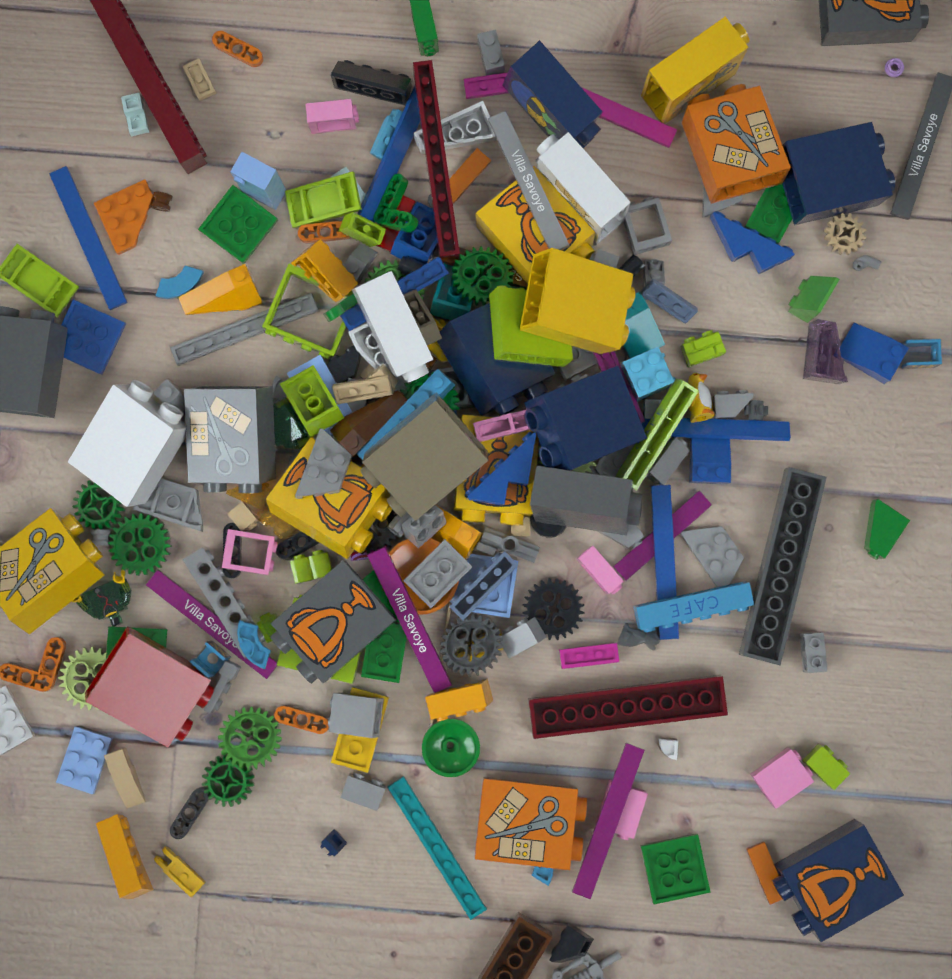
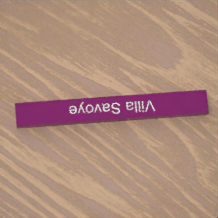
M386 546L368 553L367 556L433 692L436 693L452 686V682Z
M157 570L146 584L147 587L265 679H268L277 667V661L270 656L265 669L254 665L247 658L244 659L219 617L160 570Z

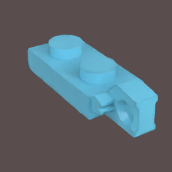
M392 109L390 115L386 116L370 151V154L379 160H382L403 113L399 109Z

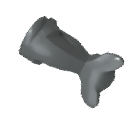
M625 623L617 644L633 647L644 643L649 649L655 651V645L659 644L660 641L656 634L657 629L646 633L640 629L630 628L628 623Z

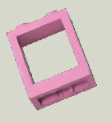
M351 99L305 104L307 123L312 134L356 129V123H359L357 106L353 105Z
M228 529L221 568L268 575L269 571H273L274 560H271L272 552L276 553L277 541H274L275 537ZM235 536L268 541L264 569L231 564Z
M590 546L576 558L606 594H615L622 588L621 583L624 582L623 579L594 546Z

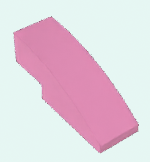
M526 410L473 423L477 439L482 442L530 430L525 421Z

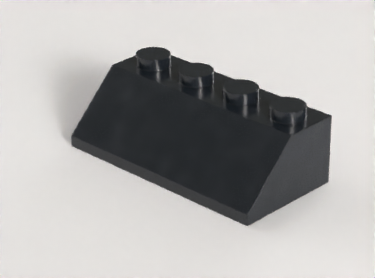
M344 60V62L338 61L331 72V79L335 89L406 106L410 96L412 79L405 74L395 75L385 69L375 70L369 65L358 66L349 60Z

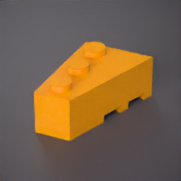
M321 239L305 249L291 262L294 267L300 266L306 272L304 275L308 279L310 277L315 279L319 283L318 287L335 302L344 298L358 285L354 275L346 270L342 261L335 257L330 251L329 246Z
M488 678L483 679L482 682L464 684L465 686L428 694L425 699L430 719L437 718V721L449 719V715L455 714L456 717L467 715V711L474 710V713L486 710L485 707L493 702Z

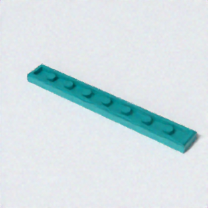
M403 776L387 786L469 919L472 920L486 911L487 907L406 778Z

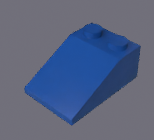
M417 201L411 211V214L418 219L416 229L412 232L400 231L394 241L390 254L400 259L403 256L407 258L410 256L427 264L438 246L434 213L432 208Z
M853 323L835 356L885 384L891 381L909 348L893 338Z
M690 438L689 483H731L730 439Z

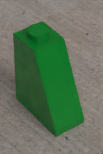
M874 499L870 505L864 549L868 551L867 554L875 560L887 557L910 522L908 518L879 499Z

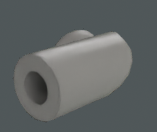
M863 255L855 259L852 265L856 271H861L868 266L878 270L881 261L868 255Z

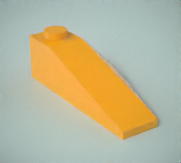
M246 264L231 269L178 297L185 315L234 310L243 311L263 303Z
M440 508L444 513L446 524L431 538L440 543L446 540L467 561L483 533Z

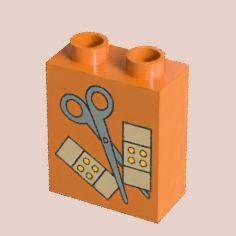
M738 84L727 89L723 96L711 99L709 94H702L688 102L682 126L711 204L783 183L791 167L760 85L747 89L745 84Z
M483 777L475 859L570 870L571 861L581 862L583 838L574 837L575 821L585 822L587 798L578 797V789L573 787Z

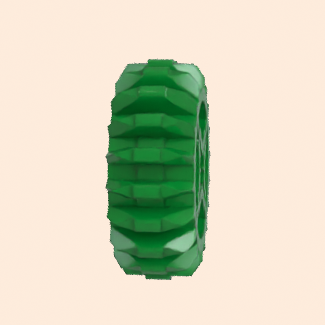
M88 480V487L82 484L81 488L83 491H76L80 495L79 498H73L74 501L78 502V504L72 506L78 509L74 514L75 516L81 515L78 521H85V527L91 525V529L96 530L98 526L99 530H104L105 525L107 528H111L110 521L113 524H117L118 522L115 518H122L123 516L119 514V511H125V508L120 507L122 503L112 495L102 498L97 489L103 488L95 482L93 483L91 480ZM90 495L91 501L86 505L87 497ZM97 501H102L101 508L96 507ZM113 503L112 511L108 515V506ZM96 511L102 519L95 520L89 516L88 512Z
M226 754L223 755V760L220 756H217L215 758L216 762L213 760L209 762L211 767H205L204 770L209 774L202 775V778L207 779V781L202 783V786H208L204 793L211 792L208 799L211 800L215 797L214 803L216 805L222 800V807L226 806L227 801L229 806L233 807L234 800L239 805L241 804V798L243 800L248 798L245 793H252L249 787H253L255 783L249 780L255 778V775L248 774V772L253 770L252 767L247 771L246 765L241 770L239 769V763L232 766V759L226 761ZM228 765L224 775H214L218 767ZM234 767L241 772L243 780L235 775ZM228 775L233 781L229 785L224 781ZM214 781L222 786V793L217 790ZM232 786H243L238 794L229 796Z

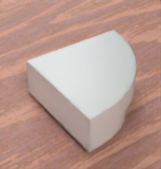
M658 738L661 751L667 757L677 760L678 740Z

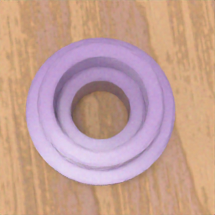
M892 58L885 64V72L890 77H898L904 71V64L898 58ZM891 66H895L897 71H893Z

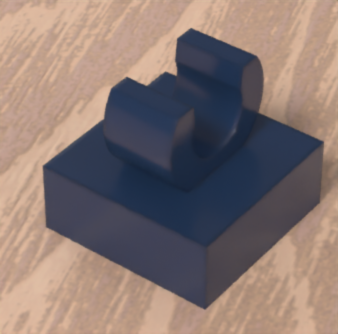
M333 829L321 842L320 847L321 849L325 847L329 851L328 856L333 855L335 857L347 842Z

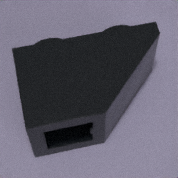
M354 345L346 349V353L340 357L336 355L328 360L329 363L326 364L337 384L348 382L349 378L354 379L357 375L362 355L355 349Z
M568 925L561 932L560 941L552 949V956L549 961L563 963L585 957L594 938L576 926Z

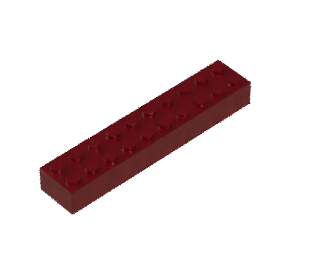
M90 0L187 174H190L206 165V152L199 143L196 134L189 125L186 116L183 114L181 107L173 96L171 89L163 78L161 71L147 49L122 1Z
M721 675L528 698L533 739L728 715L724 680Z

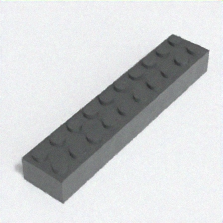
M791 467L784 469L753 594L754 605L750 606L739 651L741 656L781 666L827 479L826 476Z

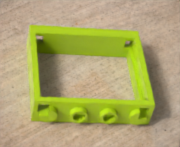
M289 263L262 328L266 330L265 333L272 337H276V335L281 336L286 343L293 345L295 342L300 344V348L308 352L314 350L319 352L318 355L325 359L335 356L347 328L343 321L331 350L271 325L291 276L317 287L319 285L312 277L308 279L304 275L306 272L297 266L294 267ZM352 290L344 298H347L350 295H352Z

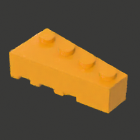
M116 814L96 823L119 898L134 899L153 891L154 889L137 850L135 840L130 833V825L127 818Z

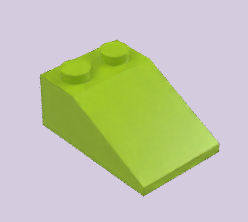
M314 365L280 383L310 437L318 434L320 428L325 430L344 419L337 403Z

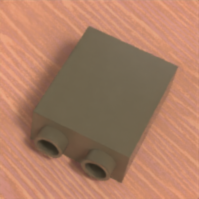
M436 392L364 453L362 463L365 466L360 471L371 486L377 488L382 484L389 491L391 496L387 498V502L395 513L400 517L408 513L416 521L489 461L488 450Z

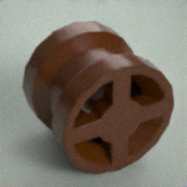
M154 192L153 197L155 199L151 204V208L169 212L171 208L169 203L172 201L173 196L164 192Z

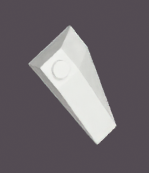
M368 323L348 332L355 349L374 369H377L381 364H384L389 369ZM402 375L395 376L398 380L395 386L396 390L401 393L400 389H407L404 383L411 384V382L405 381Z

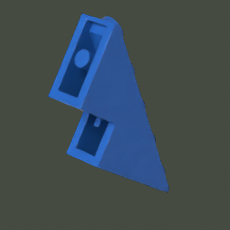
M715 211L710 216L731 262L749 254L758 274H761L790 260L795 255L790 247L780 246L776 244L774 239L770 237L764 238L754 229H746L740 222L725 218V215L721 212Z
M530 431L522 438L524 443L520 447L515 445L508 452L510 456L505 461L501 458L494 465L496 469L491 474L489 472L484 474L479 479L482 483L478 487L473 485L465 493L467 495L466 500L503 506L505 505L508 483L527 486L536 433L532 434Z

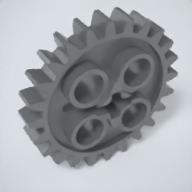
M472 614L471 619L466 617L464 621L457 618L458 624L456 625L451 622L452 629H445L448 635H442L441 637L445 642L440 643L441 647L444 648L440 652L442 655H445L443 660L447 662V666L449 668L453 667L454 673L459 671L461 676L467 672L469 677H471L472 672L479 676V670L486 673L487 666L493 669L491 663L492 661L498 663L496 656H502L498 649L503 648L502 643H500L503 641V638L499 635V629H495V623L490 624L489 618L483 621L482 615L476 619L474 614ZM461 634H467L465 638L459 639ZM480 634H486L483 639H478ZM460 652H465L463 657H457ZM479 652H485L482 657H476Z

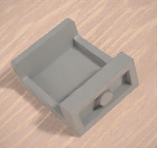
M333 693L330 700L331 716L328 719L329 732L366 738L379 737L383 698Z

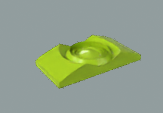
M353 171L285 191L292 228H299L304 224L320 223L362 210Z
M19 244L15 245L0 266V278L48 312L54 313L57 318L79 288L78 285Z

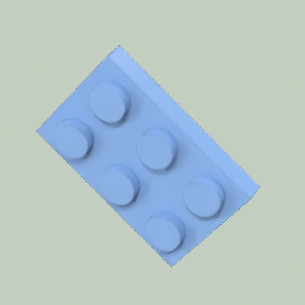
M75 726L56 783L94 794L106 761L104 755L108 754L113 738Z

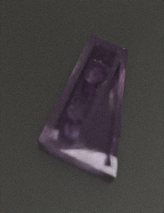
M817 319L809 323L803 379L838 385L848 382L847 376L844 373V360L841 358L839 348L841 344L836 322Z

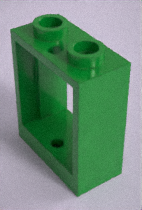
M410 0L411 14L420 55H425L426 57L433 56L439 52L430 1Z

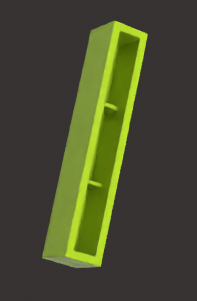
M675 379L644 429L647 439L639 441L634 445L617 472L616 478L633 480V489L637 490L699 390L681 379Z

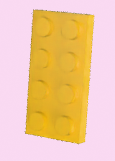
M352 687L350 695L383 698L381 729L389 697ZM338 734L331 763L368 773L378 737L366 738Z

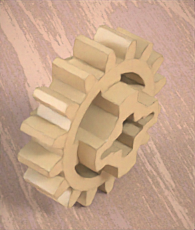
M841 213L839 218L834 216L832 218L833 222L829 221L827 223L828 228L824 229V232L828 233L824 240H829L826 246L832 245V252L837 249L839 250V255L844 251L846 255H849L851 250L855 253L858 250L857 247L861 248L863 246L861 241L866 239V236L862 234L867 230L861 228L864 223L857 222L858 216L852 219L851 213L847 217H845L844 213ZM851 231V232L848 234V236L845 235V236L840 237V236L842 235V233H846V232Z

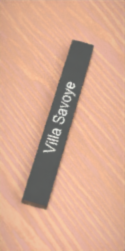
M939 72L935 76L890 212L891 215L906 220L910 219L952 92L951 76Z

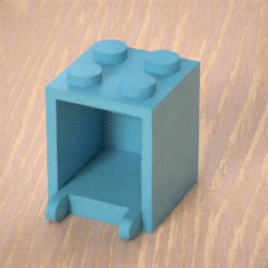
M659 347L628 359L621 364L637 402L668 389L675 381V377L672 378L663 358L665 354L661 353Z

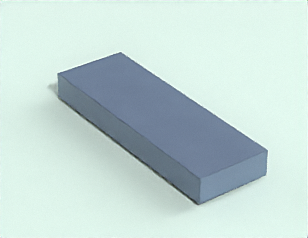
M654 278L641 290L642 296L684 324L698 312L696 306Z

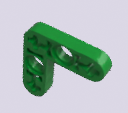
M399 173L390 179L374 214V221L385 228L412 232L418 225V219L409 212L397 210L408 186L407 178Z
M354 294L323 314L328 322L333 321L347 309L358 303Z

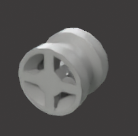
M91 530L93 535L91 541L95 545L110 546L108 544L110 542L108 536L111 530Z

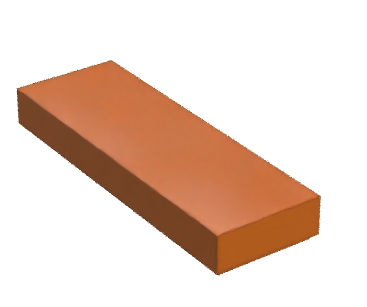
M478 148L475 149L449 179L453 203L460 198L491 163V159Z
M763 841L746 848L768 903L771 905L783 900L772 882V879L779 875L765 842Z

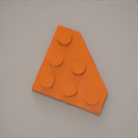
M145 179L94 202L118 255L136 247L138 236L148 216V210L153 203L154 197Z

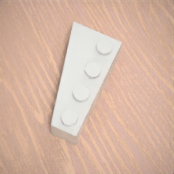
M483 101L441 120L445 150L497 140L488 122L490 115ZM422 129L414 132L413 137L421 154H425Z

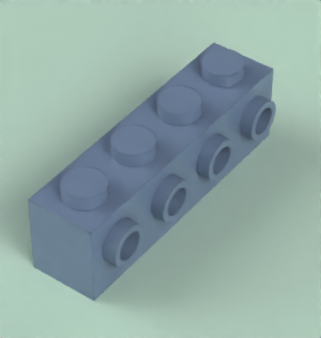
M505 551L502 554L498 552L491 559L493 563L488 568L484 566L477 573L479 577L475 581L471 579L463 587L465 591L461 595L457 593L450 600L452 604L449 607L462 620L518 566Z

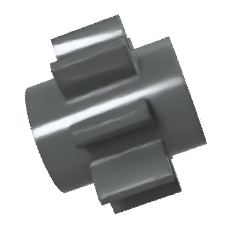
M751 400L749 405L744 407V415H749V420L763 421V416L768 415V406H764V401Z

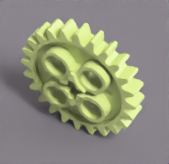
M84 647L83 654L77 650L75 651L76 657L73 655L68 656L71 662H63L67 668L60 669L64 675L59 676L58 679L64 680V683L60 684L59 687L66 688L62 694H69L67 701L73 698V706L79 702L80 709L87 705L88 710H91L92 705L85 702V692L81 693L76 689L77 683H83L87 690L91 684L90 680H75L74 676L88 677L92 674V677H95L98 673L97 665L105 662L106 653L102 654V648L95 652V648L91 647L90 652H88L87 648ZM79 663L86 666L87 670L85 673L78 672L77 665Z

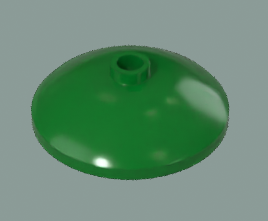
M449 718L438 721L424 735L422 741L423 759L427 766L438 775L444 777L461 776L471 770L479 758L480 742L477 733L468 723L462 720ZM452 742L454 743V746L452 748H448L447 743Z

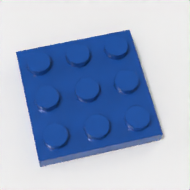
M73 299L61 324L68 328L64 358L103 375L126 323Z

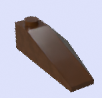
M396 390L393 395L384 396L344 416V419L339 421L330 432L353 457L358 458L357 453L406 403L407 399Z

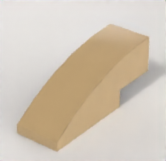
M126 747L104 755L113 782L126 808L146 802L135 767L131 764Z

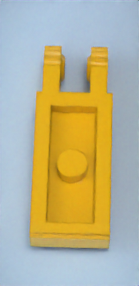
M165 846L162 851L172 862L168 865L158 855H156L154 861L170 879L192 898L206 881L179 856H176L170 848Z

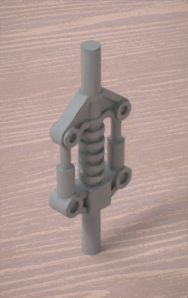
M617 951L598 962L587 952L585 957L573 960L561 970L555 969L552 979H562L563 973L570 969L573 970L583 963L588 969H583V972L580 971L578 975L575 974L573 978L571 976L569 979H590V976L593 979H604L602 969L621 959L622 956Z

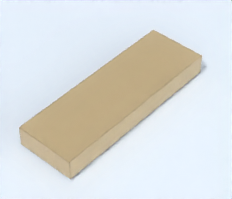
M389 374L333 384L332 386L337 404L388 396L394 393Z

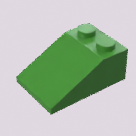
M810 276L807 280L803 279L798 287L800 292L797 296L794 295L788 304L791 306L788 312L808 323L821 312L840 279L825 276Z

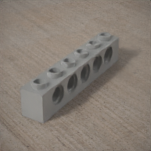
M202 547L184 558L183 561L240 653L246 659L247 657L242 652L238 641V623H232L230 618L233 614H239L241 621L254 625L255 622L250 615L246 616L243 609L245 607L240 599L236 600L232 594L235 592L229 582L226 584L222 579L225 575L219 566L215 567L212 563L215 559L209 550L205 552ZM206 565L211 568L208 574L200 573L202 566ZM213 582L221 584L220 588L216 591L210 589V585ZM223 598H229L231 603L229 606L223 607L220 605V601ZM258 631L259 641L264 646L263 642L266 640L262 633Z

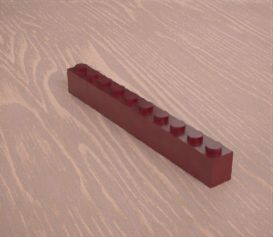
M432 60L413 62L439 255L441 259L459 257L460 251Z

